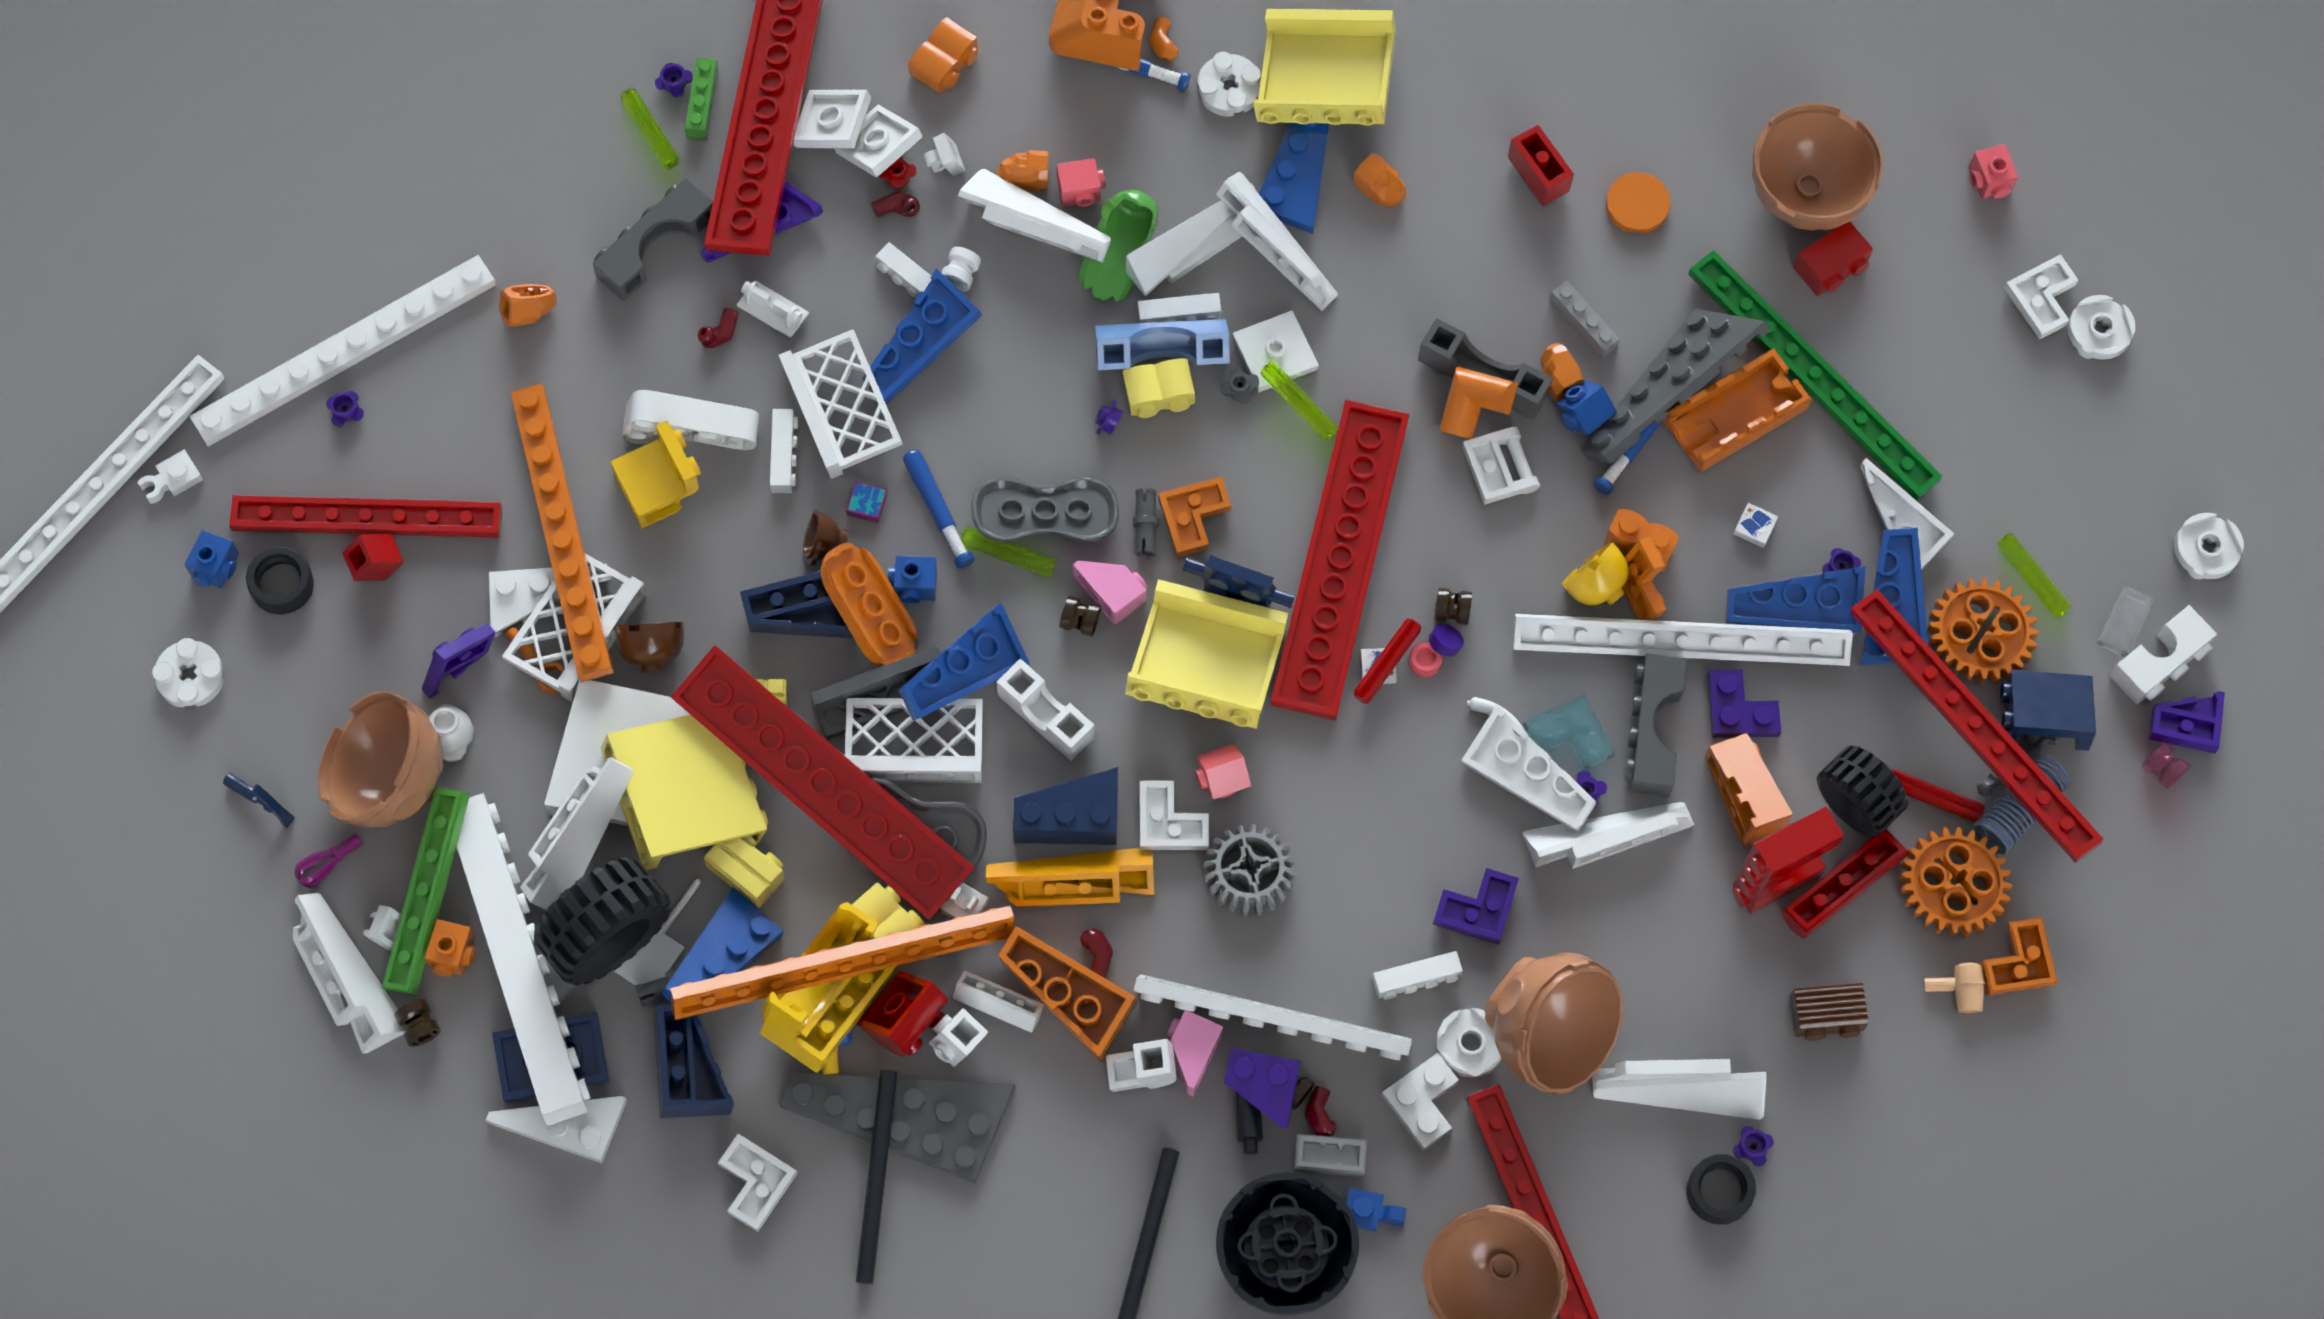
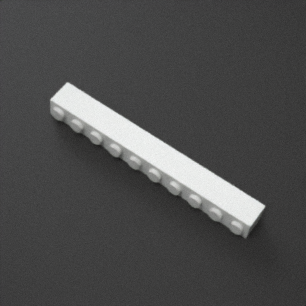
M482 793L469 798L457 849L542 1116L547 1126L587 1113L588 1110L584 1100L591 1097L585 1079L578 1080L574 1070L580 1067V1063L574 1047L567 1048L564 1037L570 1036V1032L564 1015L557 1018L554 1006L560 1005L554 984L550 986L546 984L544 975L550 974L545 957L542 954L537 956L535 950L534 923L527 925L524 914L530 913L525 894H517L514 885L520 882V878L514 862L508 864L505 857L506 853L511 852L505 833L498 834L495 824L501 822L495 803L488 805L485 795Z

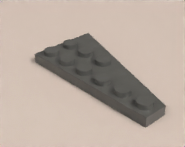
M1695 308L1615 408L1617 413L1605 421L1598 431L1592 435L1590 441L1582 449L1586 457L1590 460L1612 464L1641 439L1642 435L1640 432L1653 422L1661 423L1668 417L1665 411L1677 401L1682 405L1721 372V365L1733 355L1740 357L1748 350L1745 345L1756 335L1762 338L1771 330L1766 322Z

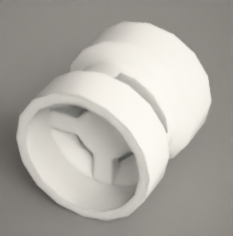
M953 247L948 255L949 264L942 269L941 273L959 291L965 292L970 290L973 283L972 273L978 270L981 258L969 249Z

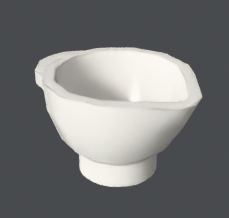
M444 703L431 713L429 720L440 736L443 760L455 762L466 754L467 746L473 740L474 726L464 711L452 704Z

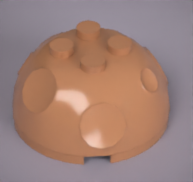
M1807 103L1787 108L1769 121L1756 140L1752 155V177L1756 194L1771 214L1792 225L1794 228L1811 231L1822 229L1825 231L1845 224L1858 217L1859 213L1865 209L1878 190L1883 170V159L1879 143L1870 128L1862 120L1856 121L1840 112L1841 108L1837 106Z
M377 691L364 696L348 709L354 714L341 729L335 726L327 740L319 766L318 790L320 799L327 802L331 809L328 813L340 821L367 828L385 827L412 816L424 803L429 804L432 802L436 783L443 767L442 745L440 736L437 734L427 714L401 695L389 691Z
M1487 1205L1486 1207L1470 1210L1452 1219L1438 1232L1430 1244L1423 1264L1422 1282L1425 1285L1429 1309L1435 1319H1555L1566 1299L1568 1287L1566 1269L1557 1243L1542 1224L1530 1217L1526 1212L1515 1208Z

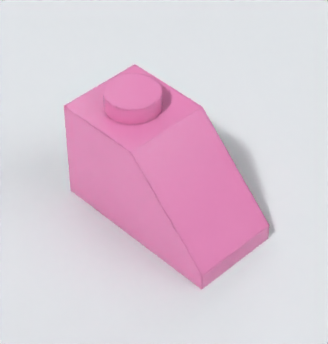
M1079 560L1073 564L1074 579L1096 604L1101 605V610L1114 625L1146 603L1147 584L1137 572L1132 574L1125 565Z
M1185 1010L1181 1019L1174 1018L1167 1036L1171 1038L1170 1042L1173 1044L1175 1064L1186 1093L1194 1097L1220 1042L1223 1026Z

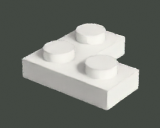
M2060 254L2006 282L2004 289L2040 340L2067 326L2069 319L2054 297L2076 286L2078 278Z
M1140 781V850L1209 849L1208 813H1174V781Z
M1436 1053L1384 1090L1381 1096L1424 1151L1452 1130V1127L1434 1105L1433 1101L1457 1085L1459 1080L1439 1053Z
M740 1134L736 1135L718 1162L720 1167L746 1183L727 1210L728 1214L756 1232H759L798 1174L797 1170Z

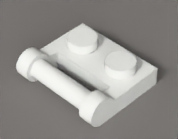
M1518 427L1506 428L1463 441L1462 449L1484 505L1518 494H1529L1541 487L1537 476H1533L1519 441L1521 435ZM1499 445H1507L1520 480L1513 482Z

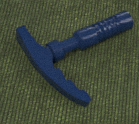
M231 773L225 776L223 780L225 786L252 803L261 804L263 809L273 813L284 827L287 828L295 817L258 784L253 787Z

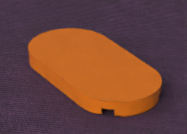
M844 543L830 550L822 561V582L864 655L879 667L914 655L917 649H914L915 641L918 640L915 624L876 558L865 548L859 549L853 546L855 544Z

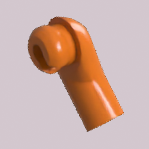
M1157 17L1149 38V46L1160 59L1164 58L1166 61L1171 62L1176 59L1179 53L1178 47L1173 45V42L1167 36L1171 21L1165 17Z

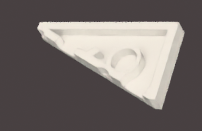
M1866 458L1862 462L1860 469L1885 529L1918 527L1922 571L1953 538L1954 533Z
M588 566L591 577H593L591 567ZM552 568L489 572L490 626L495 631L494 637L503 634V630L521 620L525 622L555 579ZM595 570V571H596V575H601V574H602V573H600L599 571ZM558 592L553 597L554 606L560 603ZM550 603L545 610L551 608Z
M623 1096L584 1100L588 1110L587 1113L547 1126L539 1106L492 1111L488 1113L486 1122L602 1163L626 1106L627 1099Z

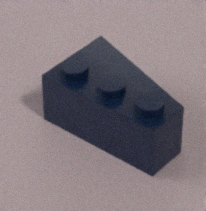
M671 1004L656 1005L654 1030L660 1118L731 1114L734 1106L733 1099L728 1093L721 1077V1071L713 1058L708 1046L709 1042L698 1016L693 1015L675 1020Z

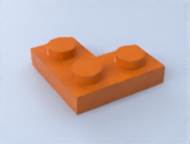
M1222 476L1158 493V500L1177 558L1209 549V542L1201 519L1231 511V503Z
M1651 537L1640 539L1624 557L1628 564L1629 575L1622 589L1638 620L1657 621L1667 609L1661 594L1657 592L1652 580L1665 564L1660 551L1655 547Z

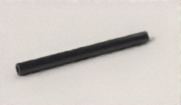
M880 1070L856 1273V1283L873 1284L898 1074L897 1071Z
M1171 1148L1162 1149L1118 1319H1136L1180 1154L1179 1151Z

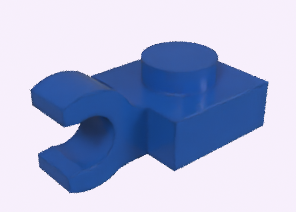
M1349 1187L1346 1204L1352 1212L1357 1228L1377 1232L1379 1222L1403 1227L1406 1208L1382 1205L1383 1194Z

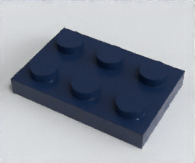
M597 1012L565 1018L570 1036L564 1037L567 1048L574 1047L580 1063V1067L574 1069L577 1079L584 1078L587 1086L610 1082ZM515 1028L492 1033L504 1102L509 1103L536 1097Z

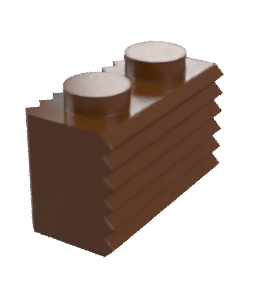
M1863 983L1793 989L1789 996L1795 1036H1805L1807 1041L1824 1039L1826 1034L1839 1033L1842 1038L1855 1037L1860 1035V1031H1864L1869 1024Z

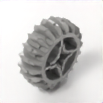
M1255 824L1250 826V832H1244V827L1238 825L1236 829L1237 835H1234L1228 829L1225 830V841L1216 837L1213 841L1216 849H1207L1206 857L1210 860L1203 863V870L1209 872L1204 875V883L1213 884L1209 888V894L1211 896L1220 894L1217 900L1219 906L1229 901V912L1231 913L1236 911L1237 906L1243 907V916H1248L1249 908H1254L1258 916L1262 915V905H1265L1270 911L1274 910V899L1281 903L1285 901L1286 895L1283 891H1292L1293 884L1289 880L1295 879L1296 871L1290 868L1295 865V858L1286 856L1290 852V846L1288 844L1279 846L1282 838L1280 834L1270 839V829L1268 827L1263 829L1262 834L1256 833L1257 826ZM1251 848L1262 850L1269 856H1257ZM1239 849L1240 859L1235 863L1229 864V868L1221 869L1225 858L1233 851ZM1246 859L1248 866H1250L1251 870L1255 871L1253 882L1251 875H1249L1247 870H1244ZM1278 871L1275 881L1268 888L1260 891L1259 881L1269 876L1270 872ZM1227 881H1229L1230 884H1242L1246 888L1248 893L1234 889L1227 883Z

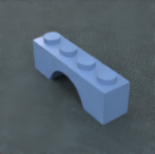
M1226 319L1095 326L1098 370L1128 369L1141 361L1163 357L1187 358V360L1196 365L1230 363L1229 331Z

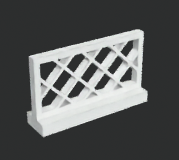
M854 329L792 354L791 350L779 354V358L831 479L843 475V469L903 445ZM849 341L852 342L854 351L849 361L834 356L839 345ZM813 356L825 359L819 374L807 370L803 361ZM857 358H859L861 365L855 363ZM831 361L846 366L840 381L825 376ZM852 369L866 374V379L861 389L846 384ZM809 377L816 379L814 385H812ZM821 382L837 387L831 402L817 396L816 393ZM869 385L871 386L873 393L867 391ZM843 389L858 394L852 409L837 404ZM864 397L875 400L879 404L873 417L858 412ZM821 405L828 407L826 413H824ZM833 410L849 415L843 430L829 425L828 421ZM881 414H883L885 421L879 419ZM855 417L870 422L864 437L849 432ZM876 425L889 429L893 437L882 443L870 440ZM834 434L840 435L838 441H836ZM845 438L861 443L856 454L846 458L843 457L840 449Z
M585 554L588 566L592 570L593 577H591L592 584L595 583L598 595L596 600L601 608V621L609 650L616 640L615 626L626 625L645 597L644 582L633 576L628 578ZM595 570L599 571V572L602 573V574H601V575H596V571H595ZM554 579L502 655L504 661L559 691L561 697L573 703L579 678L574 658L571 659L569 664L567 662V658L573 657L572 650L565 651L562 636L568 635L567 628H559L557 615L562 614L563 611L562 607L555 608L553 597L558 592ZM613 579L622 585L616 594L602 597L598 582ZM550 603L551 609L545 610ZM609 603V605L605 609L604 604ZM553 616L556 631L536 635L534 625L538 619ZM532 630L533 636L527 637V635ZM558 637L561 652L541 657L538 642ZM535 643L538 658L523 661L514 656L520 646ZM563 659L565 670L558 680L545 673L544 663ZM540 665L541 671L533 666Z
M846 698L845 756L869 777L883 778L893 783H982L983 699H958L937 709L943 717L932 727L927 725L921 718L915 720L926 733L913 744L902 733L913 722L911 716L898 727L885 717L893 708H902L909 714L902 698ZM854 708H868L876 716L862 727L853 719ZM960 709H976L975 719L966 728L953 717ZM881 720L892 733L881 743H878L868 731ZM949 720L960 733L947 744L936 731ZM853 727L858 731L854 736ZM974 728L975 737L970 733ZM862 736L875 747L866 756L852 755L853 745ZM898 736L909 748L901 756H892L885 747ZM930 737H933L943 747L935 756H926L919 749ZM966 737L975 745V756H960L953 747Z

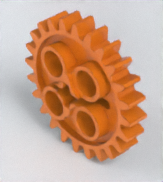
M1983 577L1979 586H1976L1972 578H1969L1966 588L1960 582H1957L1953 588L1954 592L1946 589L1942 595L1943 599H1937L1934 605L1937 610H1932L1929 615V619L1934 621L1927 628L1928 632L1934 633L1929 640V644L1939 645L1935 653L1938 656L1944 655L1946 657L1944 663L1947 666L1951 664L1955 666L1953 671L1955 675H1958L1961 671L1966 672V682H1969L1973 675H1977L1981 685H1983L1987 676L1990 677L1994 684H1997L2000 679V673L2008 680L2011 670H2022L2024 667L2023 663H2028L2032 657L2030 652H2033L2037 647V643L2033 639H2036L2039 631L2031 628L2035 625L2037 617H2027L2032 606H2021L2020 602L2024 596L2021 594L2013 598L2011 596L2012 586L2006 588L2005 591L2000 590L1999 580L1994 583L1993 587L1988 586L1985 577ZM1970 605L1980 606L1984 613H1975L1971 610ZM1997 608L1999 613L1974 652L1969 654L1967 648L1974 640L1991 611ZM1999 623H2008L2013 631L2003 630ZM1953 631H1962L1967 639L1961 640L1957 638ZM1982 648L1991 649L1996 657L1986 656Z
M1944 827L1940 832V838L1934 831H1930L1927 841L1920 837L1916 842L1917 849L1913 847L1909 849L1908 857L1910 859H1904L1901 867L1906 871L1902 872L1898 877V880L1908 884L1902 886L1899 892L1900 894L1910 895L1904 905L1905 907L1915 906L1917 908L1912 916L1914 919L1922 915L1926 918L1923 924L1924 928L1933 922L1936 924V934L1938 935L1945 927L1948 928L1951 938L1955 936L1958 929L1961 930L1964 937H1968L1971 933V927L1980 934L1984 929V923L1991 927L1996 921L1994 916L2001 917L2005 910L2001 905H2007L2011 899L2004 893L2009 892L2013 884L2003 880L2011 875V870H2001V866L2007 859L2006 857L1995 858L1994 855L1999 847L1994 846L1987 849L1985 847L1988 839L1986 836L1977 842L1974 830L1967 837H1964L1961 827H1957L1951 836L1947 827ZM1949 854H1958L1962 857L1964 864L1958 865L1953 863L1949 858ZM1934 860H1939L1940 864L1935 863ZM1924 874L1934 875L1939 885L1927 883L1924 879ZM1958 879L1961 882V884L1957 883L1953 885L1951 884L1950 880L1954 881ZM1972 880H1982L1986 884L1987 890H1978L1973 885ZM1953 899L1959 902L1962 911L1952 910L1948 906L1947 900ZM1971 900L1976 901L1977 905H1973Z

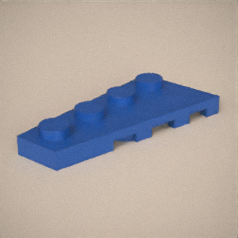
M937 268L930 277L931 281L924 292L921 291L915 299V305L905 319L902 318L896 327L897 332L891 341L884 345L870 366L885 404L890 402L982 316L981 312ZM866 374L862 378L863 381L866 379Z
M1866 566L1730 588L1727 590L1725 623L1851 630L1852 633H1861L1862 626L1850 614L1851 607L1863 600Z
M1002 603L996 604L899 689L913 721L1000 679L1019 659L1023 660L1027 665L1030 664Z

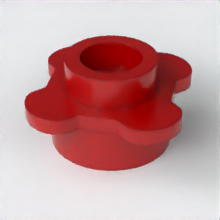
M901 156L881 173L879 177L885 179L886 183L892 188L902 189L909 183L910 177L916 175L917 171L915 165L908 164L903 160V156ZM899 169L900 172L895 173L894 170Z

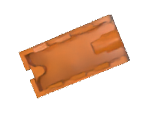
M1773 348L1693 395L1682 405L1678 404L1666 411L1668 417L1663 420V423L1701 473L1808 410L1812 399L1797 379L1791 383L1786 377L1789 368Z

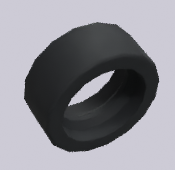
M274 547L262 551L254 557L246 573L249 593L256 604L269 613L283 615L295 612L304 606L312 595L314 587L312 571L303 556L291 548ZM279 564H289L295 567L299 572L300 581L294 591L278 598L269 597L262 591L260 580L268 569Z
M1714 1154L1704 1158L1691 1172L1686 1185L1687 1200L1691 1209L1702 1220L1712 1224L1727 1225L1739 1220L1751 1207L1756 1195L1755 1178L1750 1168L1742 1160L1729 1154ZM1715 1169H1724L1732 1172L1738 1178L1742 1194L1735 1206L1729 1209H1716L1704 1201L1701 1195L1700 1184L1708 1172Z

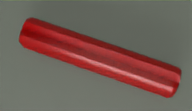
M1407 618L1355 688L1354 697L1364 704H1368L1421 632V625L1412 618Z
M1892 769L1909 797L1973 822L1981 818L1984 813L1985 805Z

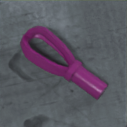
M354 833L337 846L329 848V850H322L311 854L296 865L294 871L295 878L302 886L307 888L318 885L334 870L337 863L363 844L362 841ZM331 858L329 862L307 878L302 877V874L314 865Z

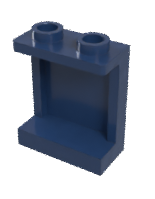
M2011 670L2007 683L2002 682L2000 688V702L2005 703L2006 711H2003L2001 726L2015 741L2020 734L2075 738V750L2089 751L2096 734L2093 676Z

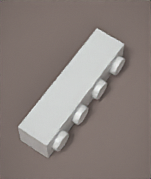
M890 242L875 256L877 268L882 273L889 274L897 285L904 286L907 292L914 298L921 291L924 292L931 281L929 273Z
M1219 293L1138 301L1139 323L1221 319Z
M793 409L772 410L771 493H792V486H796V474H793V467H797V455H793V449L797 448L798 443L797 436L794 435V429H798V417L794 416Z
M1457 951L1375 972L1373 973L1372 981L1378 999L1384 997L1385 1000L1396 997L1398 993L1405 992V994H1411L1416 992L1417 988L1426 987V989L1436 987L1438 983L1446 981V983L1459 980L1463 970Z
M964 971L958 980L952 998L1031 1033L1040 1019L1044 1006L1040 1002L967 971Z

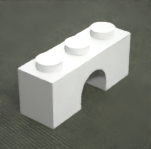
M2188 605L2166 623L2157 635L2167 647L2168 657L2153 656L2140 645L2121 660L2109 676L2136 705L2145 698L2152 701L2165 689L2162 685L2169 678L2176 681L2189 669L2186 665L2193 658L2199 662L2212 651L2213 647L2210 643L2217 633Z
M1019 659L997 681V696L1070 761L1094 739L1095 725L1071 703L1064 706L1058 702L1046 688L1045 680L1023 660Z

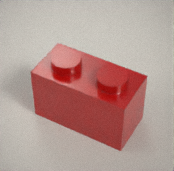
M1539 125L1511 139L1508 159L1542 206L1570 192L1574 173Z
M1849 221L1799 252L1793 268L1814 294L1818 296L1826 290L1828 292L1836 290L1844 282V278L1850 274L1856 276L1862 273L1870 264L1868 261L1873 248Z

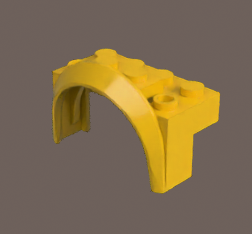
M845 902L837 908L801 956L814 954L823 949L847 946L856 941L871 940L879 923L850 903ZM897 966L779 995L772 991L761 1005L762 1022L764 1024L760 1034L818 1073L893 976Z

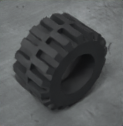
M1847 746L1818 773L1816 778L1823 798L1834 813L1851 828L1870 837L1879 836L1908 808L1909 800L1906 791L1893 771L1878 757L1858 746Z

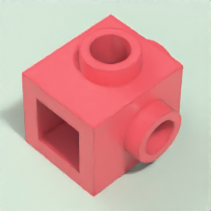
M2005 144L1974 152L1968 166L1972 187L1975 190L1978 189L1982 200L1990 197L2000 199L2009 195L2019 177Z
M1095 158L1057 164V182L1062 207L1074 205L1087 207L1101 201V189L1106 188L1104 171L1103 169L1097 170Z
M1235 743L1196 756L1199 769L1195 770L1196 780L1200 789L1206 788L1212 799L1227 798L1234 795L1236 791L1251 787L1244 756Z

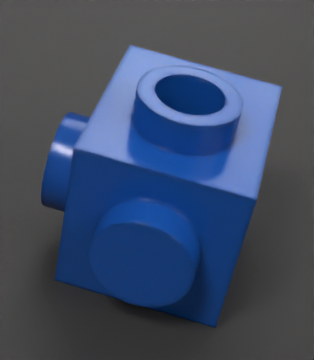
M1587 380L1569 389L1565 397L1556 403L1562 413L1560 418L1565 427L1570 431H1577L1587 436L1617 413L1604 387Z
M202 530L184 565L193 582L203 587H209L211 584L222 588L226 579L229 580L235 572L236 559L239 552L233 541Z
M896 556L895 567H889L888 580L901 601L910 604L919 603L921 600L935 601L937 582L936 557Z

